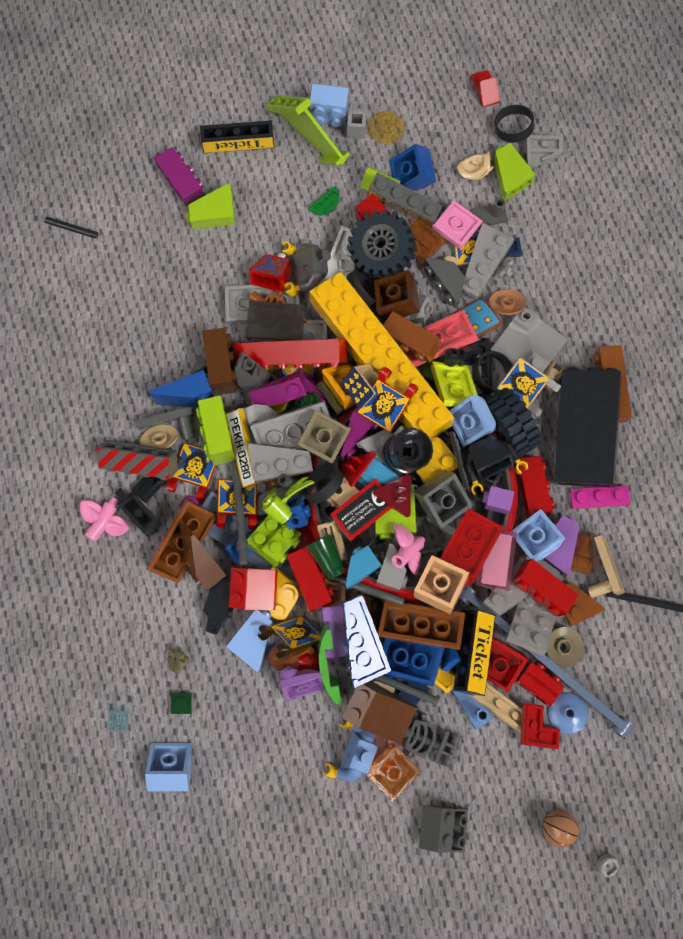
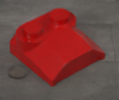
M493 637L487 680L508 693L528 661V657L503 640Z

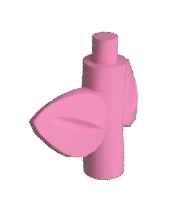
M111 497L108 503H104L103 507L92 500H81L79 506L81 517L84 521L93 523L84 534L85 536L96 542L104 531L110 536H120L129 530L125 519L119 515H114L117 510L115 508L118 502L117 499Z
M395 523L394 531L401 548L393 556L392 562L397 568H403L408 562L411 572L414 575H418L422 555L419 551L424 547L425 538L423 536L414 537L407 528Z

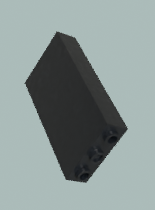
M569 367L567 370H562L554 483L556 485L615 488L622 373L618 369L607 368L606 370H598V368L590 367L587 370H579L576 367Z

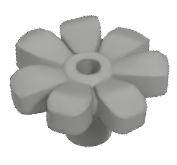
M510 257L502 260L494 272V276L502 277L505 274L507 277H510L513 274L510 266L514 261Z

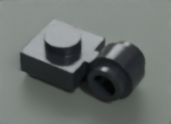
M476 344L461 347L460 351L450 348L444 355V363L449 367H454L457 364L459 366L473 364L480 348Z

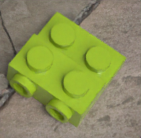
M269 515L247 539L248 547L275 568L279 563L284 564L288 559L289 551L291 549L296 550L302 542L299 531L295 528L289 529L287 523L280 524L275 522Z

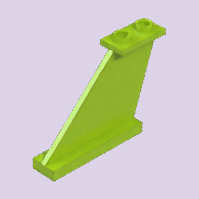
M277 95L265 105L268 112L280 113L324 155L319 159L321 163L340 166L350 155L347 151L337 149L307 108L312 105L308 97Z

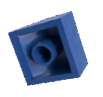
M414 144L389 160L392 177L401 181V185L411 190L424 189L436 182L430 149Z

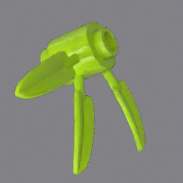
M307 476L301 478L288 489L282 500L275 495L277 487H275L262 502V510L275 522L284 524L292 515L290 507L286 504L287 500L296 492L315 482L312 480L306 481L308 479Z

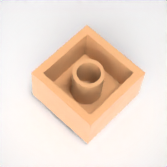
M431 556L414 590V598L451 615L466 584L469 572Z

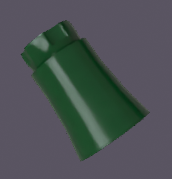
M331 533L306 546L328 580L345 572Z

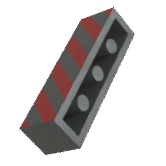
M105 440L97 447L98 468L106 469L109 472L119 471L125 474H138L143 477H158L161 480H168L178 471L177 450Z

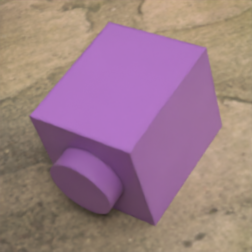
M490 486L488 491H484L482 502L485 503L484 509L508 514L511 509L514 491Z

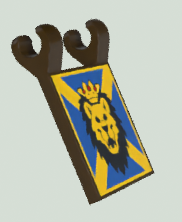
M303 616L271 626L261 625L259 627L261 634H258L262 641L268 639L273 634L282 644L277 645L276 649L279 652L275 653V656L280 660L286 658L292 652L318 644L320 633Z

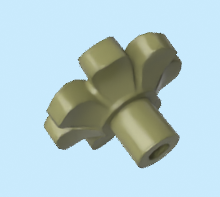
M175 647V649L169 651L171 656L169 658V669L174 673H180L181 667L189 663V657L184 656L181 647Z

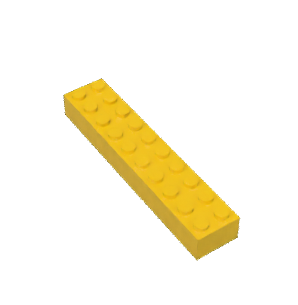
M341 272L309 291L310 303L337 338H346V350L358 366L371 364L378 375L383 367L389 368L392 374L385 383L402 394H405L411 383L418 386L417 393L400 417V421L405 427L417 428L426 433L429 438H433L452 426L454 416Z

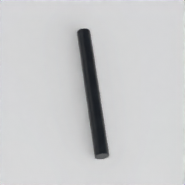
M612 591L605 594L606 597L683 613L682 604L630 593L616 595Z

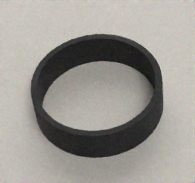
M510 105L498 112L494 121L497 136L509 143H516L527 139L534 131L535 126L533 112L523 105ZM511 114H523L532 121L527 129L515 134L505 133L498 128L499 122Z
M354 269L346 276V279L369 309L376 305L375 286L370 278L360 269Z
M488 351L474 361L472 376L474 382L482 391L495 394L500 390L487 385L480 375L479 365L481 359L485 356L497 359L504 367L506 374L512 365L502 353Z
M333 463L322 465L314 470L306 480H312L315 483L301 489V493L311 504L321 503L330 498L339 489L344 475ZM334 473L331 480L322 489L311 494L319 481Z

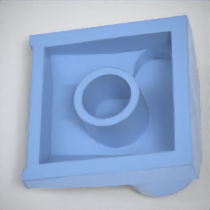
M477 394L471 395L450 410V413L454 416L452 425L462 443V447L468 446L495 430V419L485 400Z
M541 509L511 532V536L530 559L532 558L536 562L544 559L559 548L565 540L562 533Z

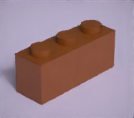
M395 312L390 314L383 325L403 352L408 353L409 351L413 353V356L421 362L425 360L430 363L442 346L438 336Z

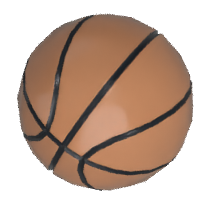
M554 810L545 816L542 822V832L545 839L552 846L565 848L571 846L577 840L579 824L570 812Z

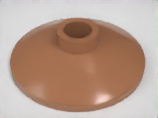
M510 289L499 290L493 293L489 299L490 307L495 312L504 315H513L523 311L527 303L522 293Z

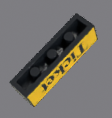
M272 120L200 126L203 153L275 148Z
M464 610L465 619L461 646L458 652L461 660L456 666L453 691L471 696H485L495 615L480 610Z

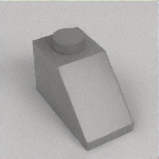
M390 544L376 584L399 592L401 587L405 589L408 577L405 576L407 570L405 566L397 568L393 564L392 558L397 553V550L393 544Z

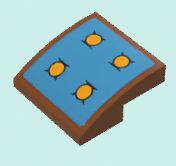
M482 297L450 314L453 315L464 310L478 339L503 324L496 312Z

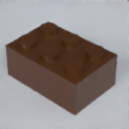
M225 327L202 331L209 384L213 395L236 393L235 387L238 386L230 333H226Z

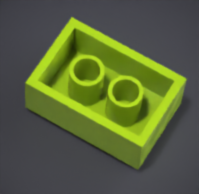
M221 396L199 400V407L196 408V412L200 420V431L205 442L203 445L208 460H212L215 466L236 460Z

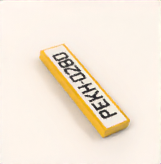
M239 408L227 413L226 418L242 488H247L261 482H254L248 443H252L244 408Z

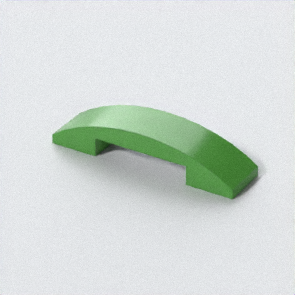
M325 622L318 645L320 673L328 694L337 705H340L338 677L329 678L325 650L333 649L330 622Z

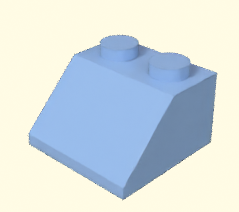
M151 743L145 771L147 791H189L192 743Z

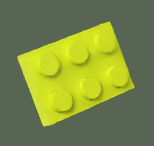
M432 362L430 368L440 400L445 406L455 407L471 395L477 394L467 365L459 366L457 364L454 367H449L445 363Z

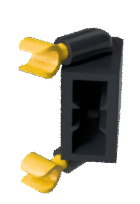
M489 436L485 439L481 437L474 441L473 445L469 446L470 454L467 455L465 462V471L469 482L473 484L471 488L473 495H475V487H480L482 494L484 492L483 486L477 480L482 482L514 466V462L517 474H522L518 468L520 465L526 471L528 469V464L520 461L521 457L513 444L501 439L498 440L495 436Z

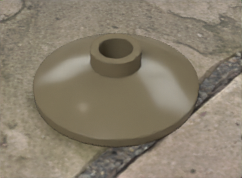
M569 627L556 628L551 633L546 651L548 658L560 667H571L577 664L584 652V643L581 636ZM561 643L565 646L563 651L560 650Z

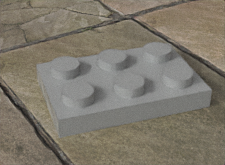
M530 595L516 605L506 641L544 656L548 648L556 616L550 614L544 605L535 602Z

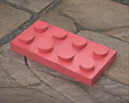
M464 310L423 327V329L438 336L442 342L441 348L433 359L445 355L446 351L450 348L459 349L478 341L477 334ZM409 351L408 353L404 352L415 367L427 362L425 360L423 362L419 361Z

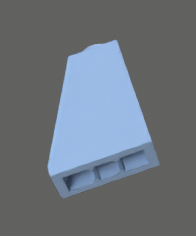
M255 610L226 646L258 673L262 668L269 638L262 641L258 637V634H261L259 627L261 625H273V622L270 620L272 616L265 610H261V612Z

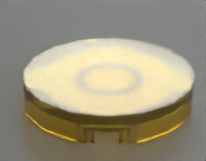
M381 111L371 119L369 132L371 137L380 144H394L401 139L404 133V122L395 112Z

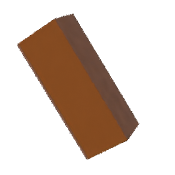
M185 500L146 569L179 583L188 568L187 563L184 561L179 521L182 519L202 544L217 515L194 501Z
M385 600L378 637L460 650L465 613L452 611L450 615L437 608L405 603L403 606Z

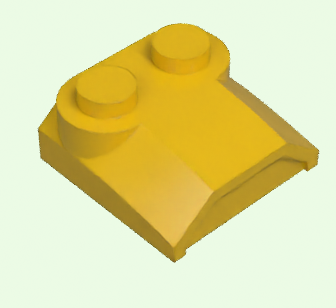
M438 436L430 438L433 445L432 459L425 467L415 471L423 483H426L444 469L455 472L460 468L456 457Z
M273 566L272 570H278L275 610L268 611H270L273 618L286 621L300 599L302 592L297 581Z

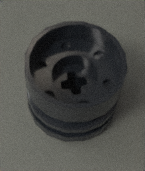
M406 428L388 438L382 449V458L386 467L398 475H407L425 467L433 455V445L429 436L417 428Z

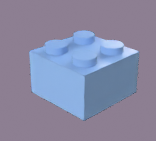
M312 84L310 113L318 124H328L333 127L345 126L348 111V88Z

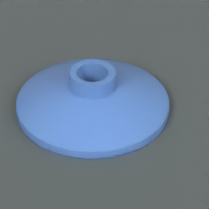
M572 693L559 694L552 706H549L548 717L554 728L560 729V732L565 734H573L580 731L586 725L588 709L585 702L579 696ZM567 710H572V717L566 715Z

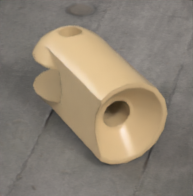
M553 361L547 367L544 374L559 384L562 370H565V365L559 371L553 368L557 362ZM545 385L544 388L552 395L554 390Z

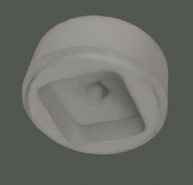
M610 854L601 856L597 861V870L604 877L614 876L619 869L618 861Z

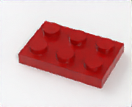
M468 509L440 559L469 572L468 577L475 581L504 527Z

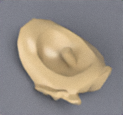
M488 151L486 154L479 153L467 157L458 163L457 169L466 179L480 180L488 175L494 166L490 167L491 155Z

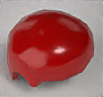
M312 645L311 647L315 652L311 655L307 652L300 656L299 661L293 663V668L298 671L303 669L318 671L320 669L318 647Z

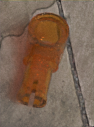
M581 535L578 549L573 556L571 571L589 575L593 563V558H590L591 554L589 553L592 542L591 536Z

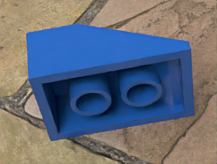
M204 370L149 391L156 405L198 408L199 400L214 397Z
M385 638L383 650L391 671L383 675L403 681L434 686L445 647Z

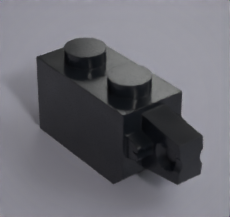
M121 488L114 492L121 499L118 503L119 507L147 537L162 525L134 493L130 492L127 495Z
M222 578L210 588L203 609L205 615L208 616L206 632L218 635L223 623L227 622L228 618H232L234 608L229 607L230 580Z

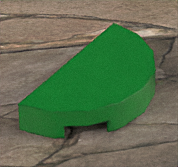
M332 187L309 206L308 211L320 216L333 212L339 203V193L336 187Z

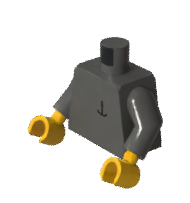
M288 241L283 242L282 245L288 247L287 250H282L285 254L291 255L296 251L294 254L296 286L291 282H287L284 285L287 289L285 292L293 297L297 294V291L304 292L317 287L320 281L328 274L327 261L331 259L330 252L310 243H298L296 246H293Z

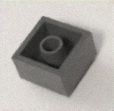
M446 469L413 491L430 522L441 529L473 506L456 474Z

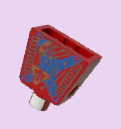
M279 253L277 256L264 255L249 269L250 285L283 292L285 289L284 285L290 276V262L287 256L283 253Z

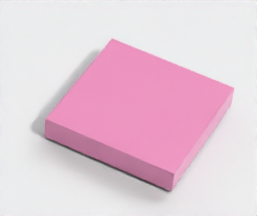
M453 200L433 224L432 229L462 249L483 221Z

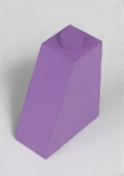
M563 514L555 523V526L565 537V540L559 548L543 560L558 570L561 576L566 577L571 571L579 526L576 524L575 519Z
M342 606L322 608L324 624L325 622H330L333 649L326 650L327 659L331 658V662L343 661V657H347L342 644L345 638L344 626H342L343 608Z

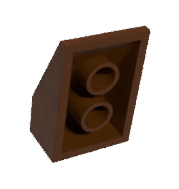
M181 519L179 527L184 561L189 566L186 570L199 587L203 585L206 590H209L224 578L226 574Z
M368 681L355 688L342 719L360 729L401 744L418 707L374 682Z

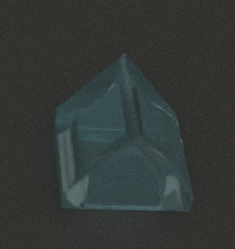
M110 710L108 730L127 731L128 711Z

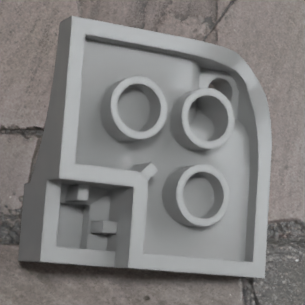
M525 308L513 318L510 325L491 348V351H497L505 355L512 366L520 356L543 373L568 339L545 324L538 314ZM523 315H527L529 319H525Z

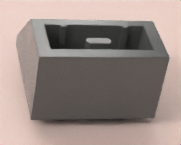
M423 805L419 848L438 853L464 852L468 809Z

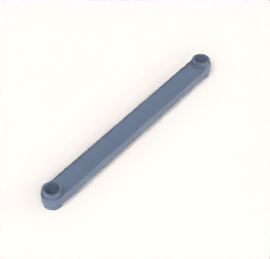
M470 586L463 588L458 598L461 603L466 606L471 604L477 610L493 614L482 606L483 602L476 597L477 593ZM495 616L494 624L508 635L510 625L500 616ZM524 649L613 724L611 729L622 738L628 736L634 725L622 715L618 717L546 655L541 656Z

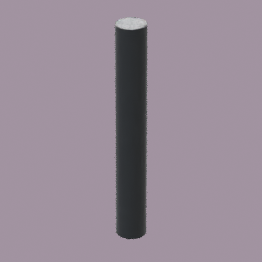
M48 216L45 218L46 224L94 239H97L99 235L98 232Z

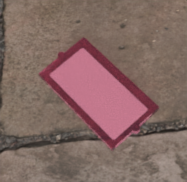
M502 531L478 574L476 586L491 588V590L510 591L517 532Z

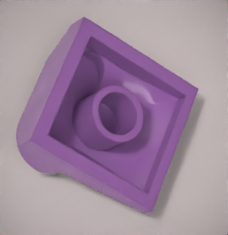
M293 667L283 669L279 675L286 701L325 689L321 673L317 670L303 669L298 671L293 669Z

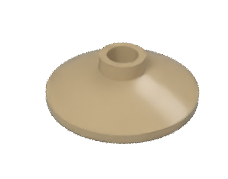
M157 425L143 433L140 443L145 446L167 449L176 442L178 432L171 425Z

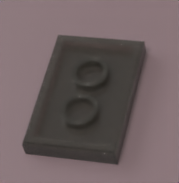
M249 300L246 338L273 341L303 340L306 305Z

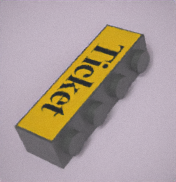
M378 172L368 193L430 225L434 224L442 208V205Z

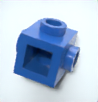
M302 495L289 498L286 504L290 507L292 515L286 521L288 528H302L308 525L311 510L309 505L305 504Z

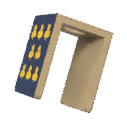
M371 364L356 366L340 384L356 406L362 409L376 394L372 387L379 375Z

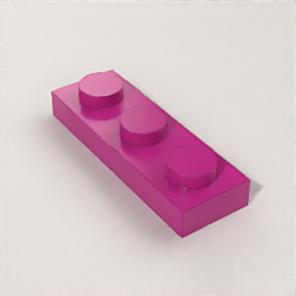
M628 486L570 490L572 509L630 505Z

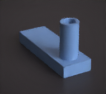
M453 688L451 689L475 729L480 728L493 719L489 711L470 696L453 691Z

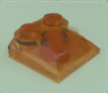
M394 743L385 745L374 756L370 771L366 775L393 802L421 771Z

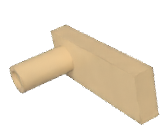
M602 535L594 537L609 580L588 587L591 598L612 591L616 595L625 593L606 538Z

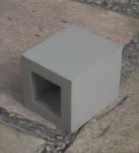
M349 110L347 138L365 139L367 111Z

